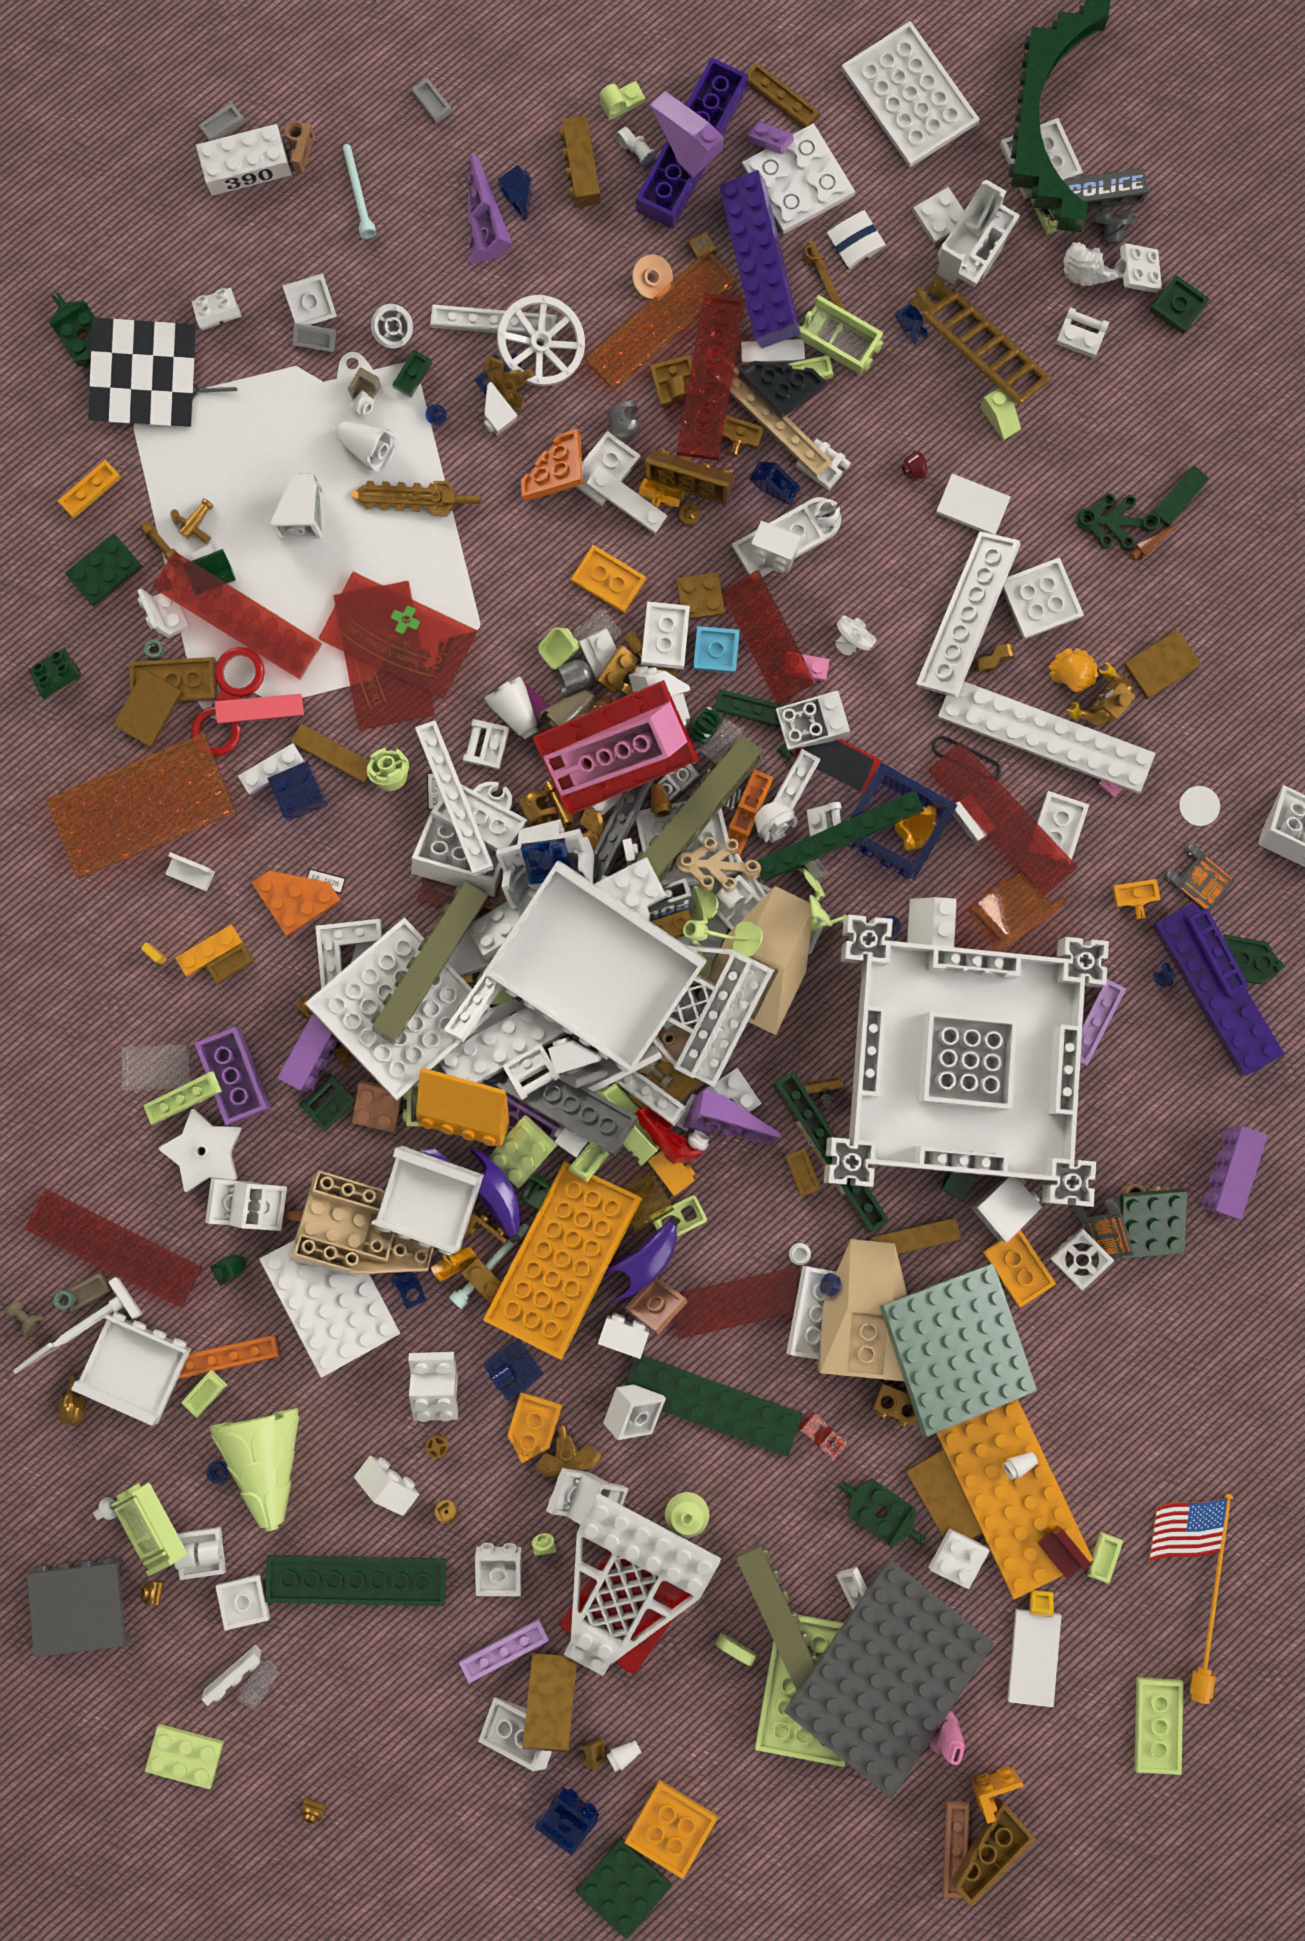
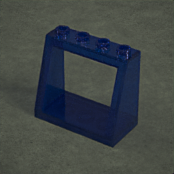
M881 762L850 818L864 812L880 783L901 795L915 790L922 806H933L936 809L937 815L941 818L914 864L867 837L847 846L851 848L856 846L861 849L863 855L879 859V863L889 869L893 867L899 870L898 874L902 877L915 879L958 805Z

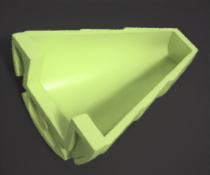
M298 1408L275 1412L270 1416L236 1423L231 1421L210 1426L211 1437L224 1458L229 1472L240 1488V1495L259 1527L265 1528V1531L278 1529V1524H281L285 1519L299 1421Z

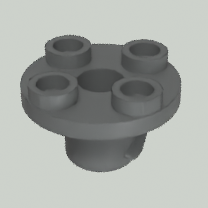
M1100 210L1099 214L1095 215L1094 221L1105 224L1103 240L1106 243H1121L1124 239L1125 226L1137 223V216H1134V211L1122 210L1120 214H1112L1113 210Z

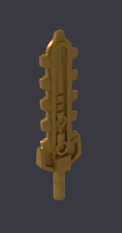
M367 480L366 485L359 487L358 490H354L351 493V498L357 499L359 503L365 505L366 510H372L373 506H380L382 511L388 510L389 506L396 507L397 511H403L404 507H411L413 512H419L420 508H427L428 513H431L433 516L447 517L453 508L456 507V504L481 505V496L456 495L449 481H433L434 484L430 483L428 488H423L421 483H414L413 487H406L405 482H398L397 486H390V482L383 481L382 485L379 486L375 485L374 481Z

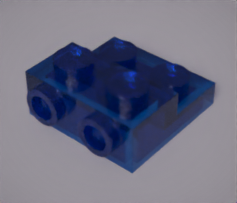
M562 1787L551 1801L549 1808L537 1821L535 1829L572 1855L595 1827L599 1813L592 1803H584L580 1800L575 1790H567Z

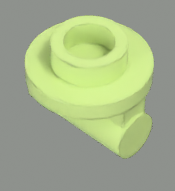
M539 1534L532 1541L534 1556L557 1552L554 1538L550 1534Z

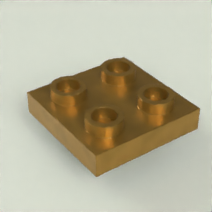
M690 355L650 365L660 407L701 397V391Z

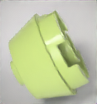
M383 748L370 756L371 761L367 766V775L379 788L385 791H394L405 784L408 776L409 762L400 750L386 751V748Z
M683 1492L677 1494L668 1502L665 1510V1520L667 1526L674 1534L690 1538L697 1536L706 1528L709 1521V1509L706 1502L699 1495Z

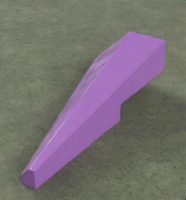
M471 154L468 158V163L471 164V174L468 175V182L471 183V193L468 194V225L471 226V237L468 238V244L472 246V255L468 256V260L474 264L501 257L512 245V241L479 157Z

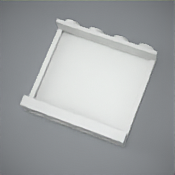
M404 1146L395 1148L393 1157H396L378 1217L372 1221V1224L378 1226L377 1229L380 1231L398 1233V1237L411 1240L412 1238L417 1240L421 1246L439 1248V1252L446 1255L458 1252L461 1248L484 1175Z
M122 1313L106 1314L104 1317L107 1319L80 1380L74 1382L71 1390L153 1426L159 1422L192 1348L187 1347V1343L183 1340L167 1338V1334L160 1330L154 1329V1331L146 1329L147 1325L136 1320L130 1322L126 1320L127 1316Z

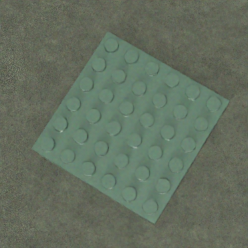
M987 1264L880 1305L923 1437L938 1433L1037 1391L1004 1291L993 1264Z

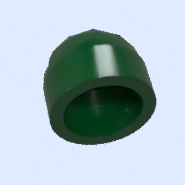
M786 743L777 749V752L786 759L791 758L788 752L794 755L796 751L795 749L788 750Z

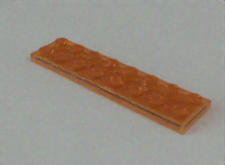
M707 250L586 357V363L615 391L736 283V278Z

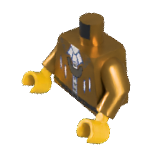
M1106 662L1105 665L1108 669L1106 671L1099 669V672L1105 679H1111V681L1106 684L1086 710L1082 711L1077 702H1072L1073 710L1067 709L1072 719L1081 717V720L1097 726L1117 720L1136 697L1132 693V682L1121 673L1116 672L1112 665Z

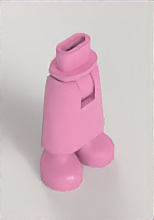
M949 1711L939 1727L940 1731L934 1734L929 1742V1746L934 1752L940 1753L949 1763L958 1765L962 1760L965 1744L958 1720L954 1713Z

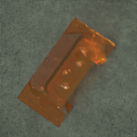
M1021 872L1011 880H1008L1006 877L996 884L998 889L991 893L988 890L979 896L981 901L967 911L993 945L986 951L1000 952L1068 903L1062 896L1051 904Z

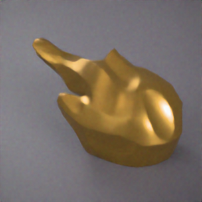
M71 1374L69 1375V1388L65 1396L61 1395L59 1398L58 1416L65 1425L76 1426L85 1417L86 1399L84 1395L77 1397V1392L71 1390L75 1382V1376Z

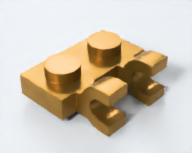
M619 645L595 680L610 693H614L617 689L624 697L632 694V687L624 683L623 680L628 673H636L635 669L640 668L635 665L638 658L624 646Z

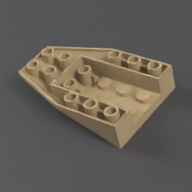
M774 886L738 924L752 922L760 927L763 933L762 943L751 958L774 969L748 1022L776 1035L806 974L813 917L810 902ZM736 926L727 935L735 936ZM725 939L721 948L733 949L735 940ZM718 953L706 979L713 983L718 982L730 958L729 954ZM702 987L697 997L705 1000L706 996ZM707 988L710 996L713 990Z
M318 1170L313 1176L289 1260L354 1274L427 1272L434 1247L421 1246L418 1244L419 1241L412 1238L411 1240L398 1237V1233L392 1231L390 1233L377 1229L378 1226L372 1224V1221L378 1217L385 1191Z
M850 1239L834 1276L833 1284L823 1302L817 1369L819 1373L904 1381L880 1309V1305L907 1295L895 1243Z

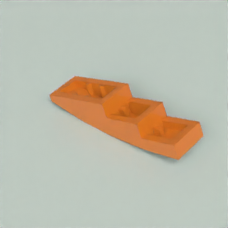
M755 769L727 831L728 838L735 839L739 844L738 851L736 852L739 856H741L754 826V817L761 809L774 778Z

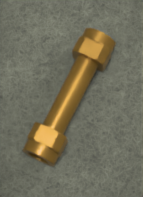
M150 521L143 522L139 528L143 534L153 540L172 566L179 564L182 557L174 548L171 549Z
M552 780L546 782L543 785L544 792L548 797H551L559 814L558 820H561L564 829L572 827L575 823L572 814L564 808Z

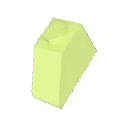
M998 388L984 397L980 408L1003 441L1021 430L1014 403L1009 396Z

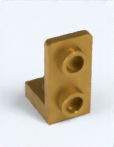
M473 1212L471 1214L464 1238L467 1235L471 1237L479 1228L476 1226L479 1223L504 1244L508 1241L502 1228L498 1225L494 1228L489 1224L490 1219L482 1212L478 1214Z

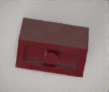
M1058 1525L1037 1542L1066 1579L1080 1567L1086 1571L1092 1565L1067 1533Z

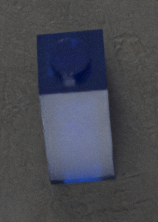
M517 165L501 176L498 182L500 191L525 221L528 219L532 179L526 170L523 171Z
M758 461L749 479L762 492L789 505L792 504L800 488L776 462Z

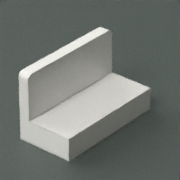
M970 795L949 809L974 844L995 829Z
M170 852L168 856L172 860L166 875L207 892L215 872L208 867Z

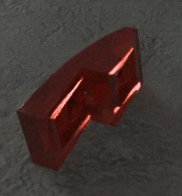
M813 1411L798 1427L833 1460L849 1444Z

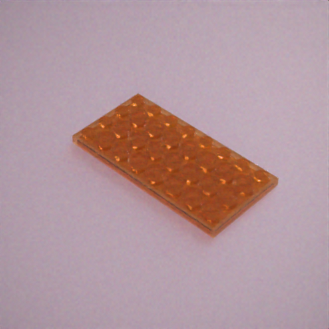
M205 733L46 799L71 866L78 879L237 813Z

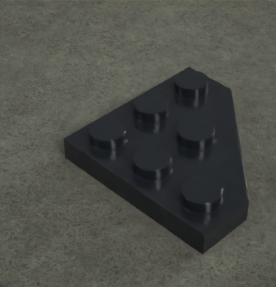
M753 361L740 370L738 377L780 419L825 389L827 382L813 368L805 367L804 370L793 369L792 365L775 363V366L763 365L762 361Z

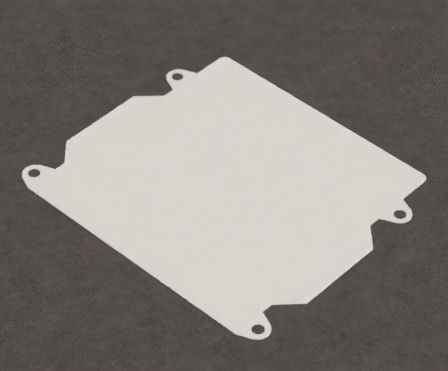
M348 352L342 356L339 362L337 379L323 382L301 368L293 366L207 387H237L238 390L198 393L192 401L191 427L134 423L133 429L158 535L171 549L174 548L182 557L179 564L172 566L162 552L170 588L176 591L191 627L181 632L187 658L214 657L217 662L221 654L231 648H249L259 655L265 669L263 683L254 693L261 697L302 694V698L361 684L356 667L353 644L350 640L352 639V632L350 631L351 607H353L352 620L354 621L352 626L353 631L355 630L353 641L359 645L365 641V644H361V646H365L364 648L370 651L367 638L368 632L362 628H357L360 625L368 631L367 608H369V632L373 634H369V638L372 639V642H370L371 652L384 659L387 656L386 652L383 651L387 648L395 647L380 639L394 645L393 639L395 636L396 638L402 637L404 646L408 645V643L409 645L411 643L414 644V654L418 655L420 651L427 650L430 653V658L436 660L440 640L472 633L480 628V619L453 511L447 517L431 515V513H428L427 508H420L419 512H413L411 507H404L403 511H397L396 507L389 506L388 510L382 511L380 506H373L372 510H366L365 505L359 503L357 499L351 498L352 491L366 485L367 480L374 481V484L379 486L382 485L383 481L390 482V486H397L398 482H405L406 487H413L414 483H421L423 488H428L430 483L434 484L433 481H445L421 383L411 398L392 386L406 362L373 370L361 354ZM348 359H357L358 367L356 369H349L346 365ZM360 367L378 376L381 387L373 399L372 411L364 416H360L349 407L354 398L350 396L348 386ZM344 421L392 431L396 436V439L393 438V444L396 445L389 464L386 467L381 466L378 468L380 471L370 469L337 440V426ZM300 472H310L315 475L322 489V538L279 539L271 526V519L292 475L299 474ZM203 498L210 501L214 507L208 510L201 524L197 527L211 537L210 542L205 544L193 534L189 539L183 537L178 532L183 524L180 522L178 524L173 523L170 512L176 509L181 517L188 519L202 504ZM212 545L214 551L223 549L231 564L236 580L196 596L183 564L194 560L192 552ZM408 605L416 609L412 618L420 621V624L416 630L407 626L404 634L395 631L399 622L392 619L391 616L394 610L404 613ZM405 615L402 617V622L407 624L405 620H408V623H410V617ZM364 632V638L359 639V636L362 635L361 633ZM354 643L362 683L372 681L375 677L371 654L366 650L361 651L363 648ZM375 644L379 645L381 647V650L379 648H376ZM372 654L377 674L382 666L380 663H384L385 660ZM413 654L407 655L412 660V663L417 664V667L427 668L429 664L435 663L434 660L430 659L423 663L418 659V656ZM237 656L229 660L224 670L226 682L233 688L248 686L255 677L254 663L251 659L244 656ZM371 675L372 679L367 680V676ZM216 682V691L218 698L221 688ZM198 701L203 710L212 707V704L215 702Z

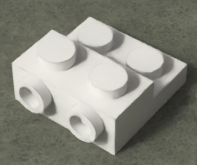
M483 1543L480 1547H476V1596H521V1547H516L513 1543H506L503 1547H494L492 1543Z

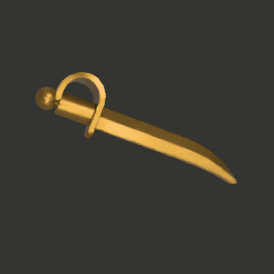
M809 240L802 253V261L809 266L816 265L829 297L837 306L845 310L823 262L825 256H820L815 242Z

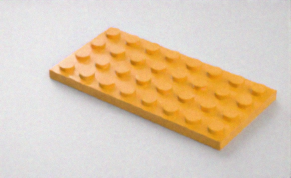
M565 1161L483 1321L562 1360L642 1200L640 1196L595 1175L588 1182H585L569 1172L571 1164Z
M1018 1399L936 1433L1014 1600L1063 1576L1037 1543L1056 1525L1067 1533L1089 1562L1094 1561ZM1033 1452L1038 1460V1464L1034 1465L1033 1468L1018 1480H1010L1003 1469V1463L1006 1462V1459Z

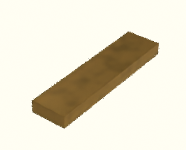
M757 62L746 73L748 74V86L803 129L811 125L819 117L820 111Z
M301 723L291 743L366 784L369 779L367 766L370 761Z
M954 1217L873 1236L870 1239L875 1242L895 1243L897 1254L960 1240L961 1236L957 1219Z

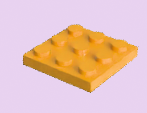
M659 1779L626 1836L625 1844L684 1879L718 1816Z

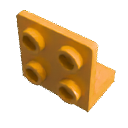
M1002 1767L997 1770V1773L991 1775L981 1774L971 1781L979 1809L987 1824L996 1821L994 1812L997 1811L993 1796L1023 1787L1022 1780L1013 1767Z

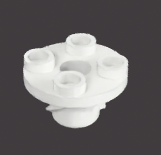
M842 616L837 622V627L842 635L838 640H835V645L844 655L849 656L856 652L857 647L863 650H870L877 641L865 629V623L859 618L853 620L847 616Z

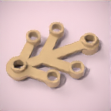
M713 837L706 838L704 845L692 854L682 853L676 859L677 869L684 874L691 873L701 884V888L706 891L713 888V877L722 885L725 892H733L735 890L736 881L731 877H726L722 871L743 872V875L751 880L758 878L761 871L760 864L755 860H749L746 863L722 861L730 854L738 851L739 844L735 839L727 840L725 847L708 860L700 858L707 852L715 851L717 841ZM707 843H712L713 846L709 847ZM728 845H734L735 848H729ZM686 860H687V861H690L691 863L685 864L683 861H686ZM749 866H754L756 869L752 870ZM699 869H707L713 877L705 876ZM709 881L711 884L705 885L703 882ZM731 883L733 886L727 887L725 884Z

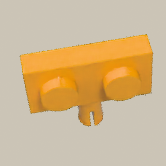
M644 478L638 494L648 500H652V505L655 506L656 504V507H659L661 502L670 507H679L685 490Z
M1157 879L1114 885L1112 887L1116 908L1124 906L1135 907L1136 920L1146 918L1143 905L1160 901Z
M470 1246L460 1249L454 1255L443 1254V1259L432 1266L431 1270L434 1276L442 1282L463 1270L477 1255Z

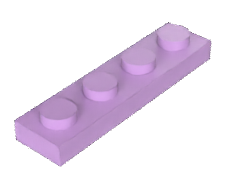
M1107 979L1106 985L1101 986L1082 1024L1080 1063L1085 1066L1088 1065L1126 991V988Z
M539 1618L459 1661V1664L468 1682L471 1683L548 1642L550 1638Z

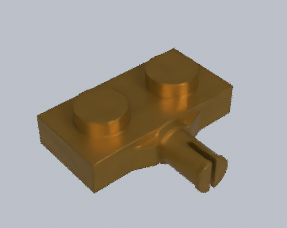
M724 414L718 437L733 443L729 455L732 456L734 452V457H737L740 446L758 449L764 427Z

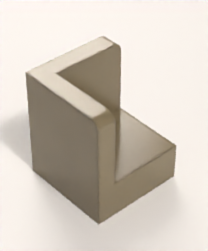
M360 367L348 386L350 396L355 399L359 392L363 390L374 399L381 387L379 377Z

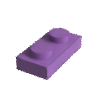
M760 121L748 134L749 142L783 154L794 141L792 133Z

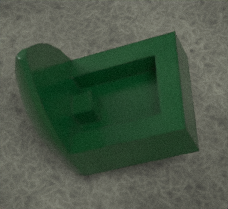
M532 1176L529 1178L530 1183L520 1201L539 1210L551 1185L541 1176Z
M229 1255L212 1265L210 1269L219 1285L222 1286L241 1274L245 1269L247 1258L240 1255Z

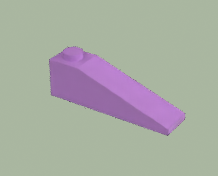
M666 91L650 104V108L675 154L677 163L692 178L723 151L724 137L708 121Z
M711 1089L703 1090L695 1096L683 1126L711 1134V1130L724 1132L726 1137L743 1135L745 1140L772 1144L781 1136V1133L724 1095L717 1094L716 1091Z

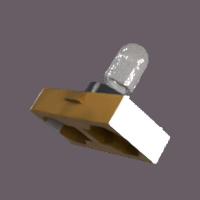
M838 1076L805 1082V1088L809 1094L817 1092L821 1094L822 1105L827 1109L831 1107L830 1095L823 1094L831 1093L832 1089L843 1088V1082L841 1077Z

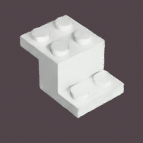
M211 1178L205 1223L231 1225L246 1229L281 1231L287 1187L265 1185L250 1181Z
M454 1352L409 1353L408 1361L411 1372L409 1400L413 1420L427 1422L429 1420H458L456 1401L458 1375Z
M562 1468L546 1511L552 1515L566 1516L581 1525L597 1493L623 1505L629 1488L619 1484L608 1483L590 1472Z

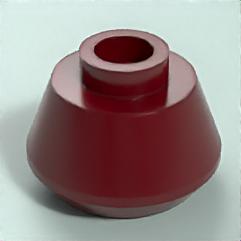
M913 451L904 459V464H902L904 476H908L910 479H924L926 477L928 468L921 452Z

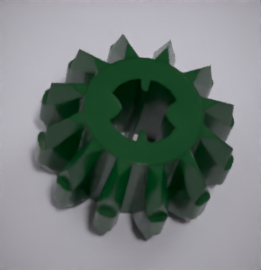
M707 707L695 719L689 729V735L695 741L703 745L706 744L717 733L723 723V716L717 710Z

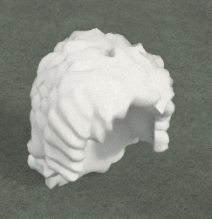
M1072 242L1064 257L1066 278L1074 284L1079 283L1081 286H1092L1097 283L1113 281L1118 278V271L1104 266L1103 253L1100 252V248L1089 250L1080 242Z

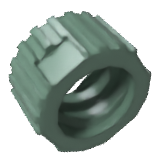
M152 639L145 643L144 652L150 659L160 660L164 657L165 647L159 641ZM158 646V653L152 654L150 652L151 648Z
M61 1290L56 1293L53 1303L55 1307L61 1310L70 1309L75 1304L76 1297L71 1290ZM62 1295H66L69 1298L68 1304H61L60 1298Z

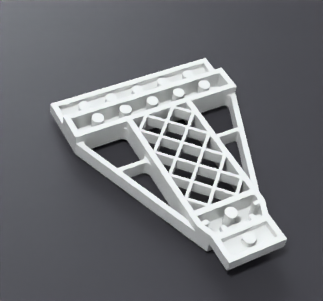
M686 945L696 953L701 951L729 954L730 958L717 983L697 975L694 981L700 983V985L689 987L686 991L692 1004L681 1007L680 1003H678L677 1008L673 1012L678 1011L680 1019L672 1014L667 1019V1021L691 1033L679 1059L677 1060L657 1036L653 1043L673 1064L674 1069L715 1087L774 969L734 949ZM703 987L706 999L695 1002L692 990ZM707 988L713 990L710 996ZM707 1002L701 1015H699L696 1005ZM693 1006L696 1019L686 1022L682 1010ZM697 1022L695 1026L690 1023Z
M597 1493L577 1532L571 1640L564 1655L604 1676L610 1664L614 1663L701 1598L720 1564L721 1558ZM583 1537L611 1551L612 1554L602 1571L582 1562ZM624 1558L630 1561L632 1565L622 1567L620 1559ZM615 1562L617 1569L610 1570ZM645 1569L652 1576L643 1578L640 1570ZM581 1572L596 1579L597 1582L579 1613ZM635 1572L637 1580L628 1581L625 1573ZM620 1575L622 1583L613 1585L610 1577ZM604 1580H605L606 1583H607V1586H606V1587H601V1585L603 1584V1582H604ZM662 1581H667L692 1594L673 1609L653 1599ZM653 1583L648 1592L645 1584ZM640 1586L643 1594L633 1596L631 1588ZM625 1589L628 1597L618 1599L616 1591ZM610 1592L613 1600L604 1602L601 1594ZM596 1597L598 1604L591 1605ZM644 1600L638 1609L636 1602ZM630 1603L633 1611L624 1613L621 1605ZM616 1607L618 1614L609 1616L607 1608ZM647 1609H652L663 1615L633 1639H630ZM601 1610L604 1618L594 1619L592 1612ZM634 1618L629 1627L626 1619ZM621 1621L623 1628L614 1630L612 1622Z

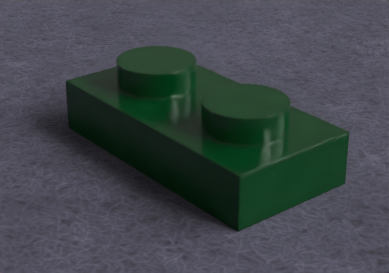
M413 350L394 380L393 388L411 398L432 365V359Z

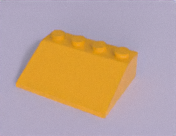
M421 1068L416 1109L419 1125L426 1129L440 1130L448 1135L462 1136L466 1140L480 1141L487 1146H502L510 1127L506 1090Z

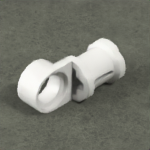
M623 127L616 132V138L620 146L625 150L629 149L630 152L635 153L640 159L641 165H647L655 157V150L649 148L643 136L635 137L627 127Z

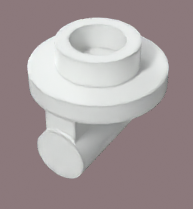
M361 390L349 407L360 416H364L372 411L374 401L366 392Z

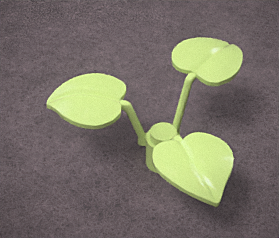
M800 867L797 869L804 873L810 885L815 889L816 897L813 895L809 896L813 917L812 929L816 931L819 928L828 925L831 927L832 924L843 922L847 915L844 914L843 917L830 920L828 914L822 909L818 900L821 896L824 898L825 893L818 880H815L805 868ZM818 918L823 920L824 923L817 925V923L819 922Z
M693 886L691 894L696 908L689 910L691 920L684 925V935L691 938V943H694L696 946H701L698 941L707 939L709 935L735 940L733 949L747 957H751L762 943L763 933L760 927L752 922H742L736 926L735 936L709 931L704 924H707L708 919L713 918L717 912V896L711 891ZM699 951L698 954L707 959L698 975L707 978L711 971L712 961L709 957L705 956L706 952ZM693 981L691 985H696L698 982Z

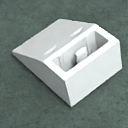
M838 690L776 708L788 750L827 743L850 736V729Z

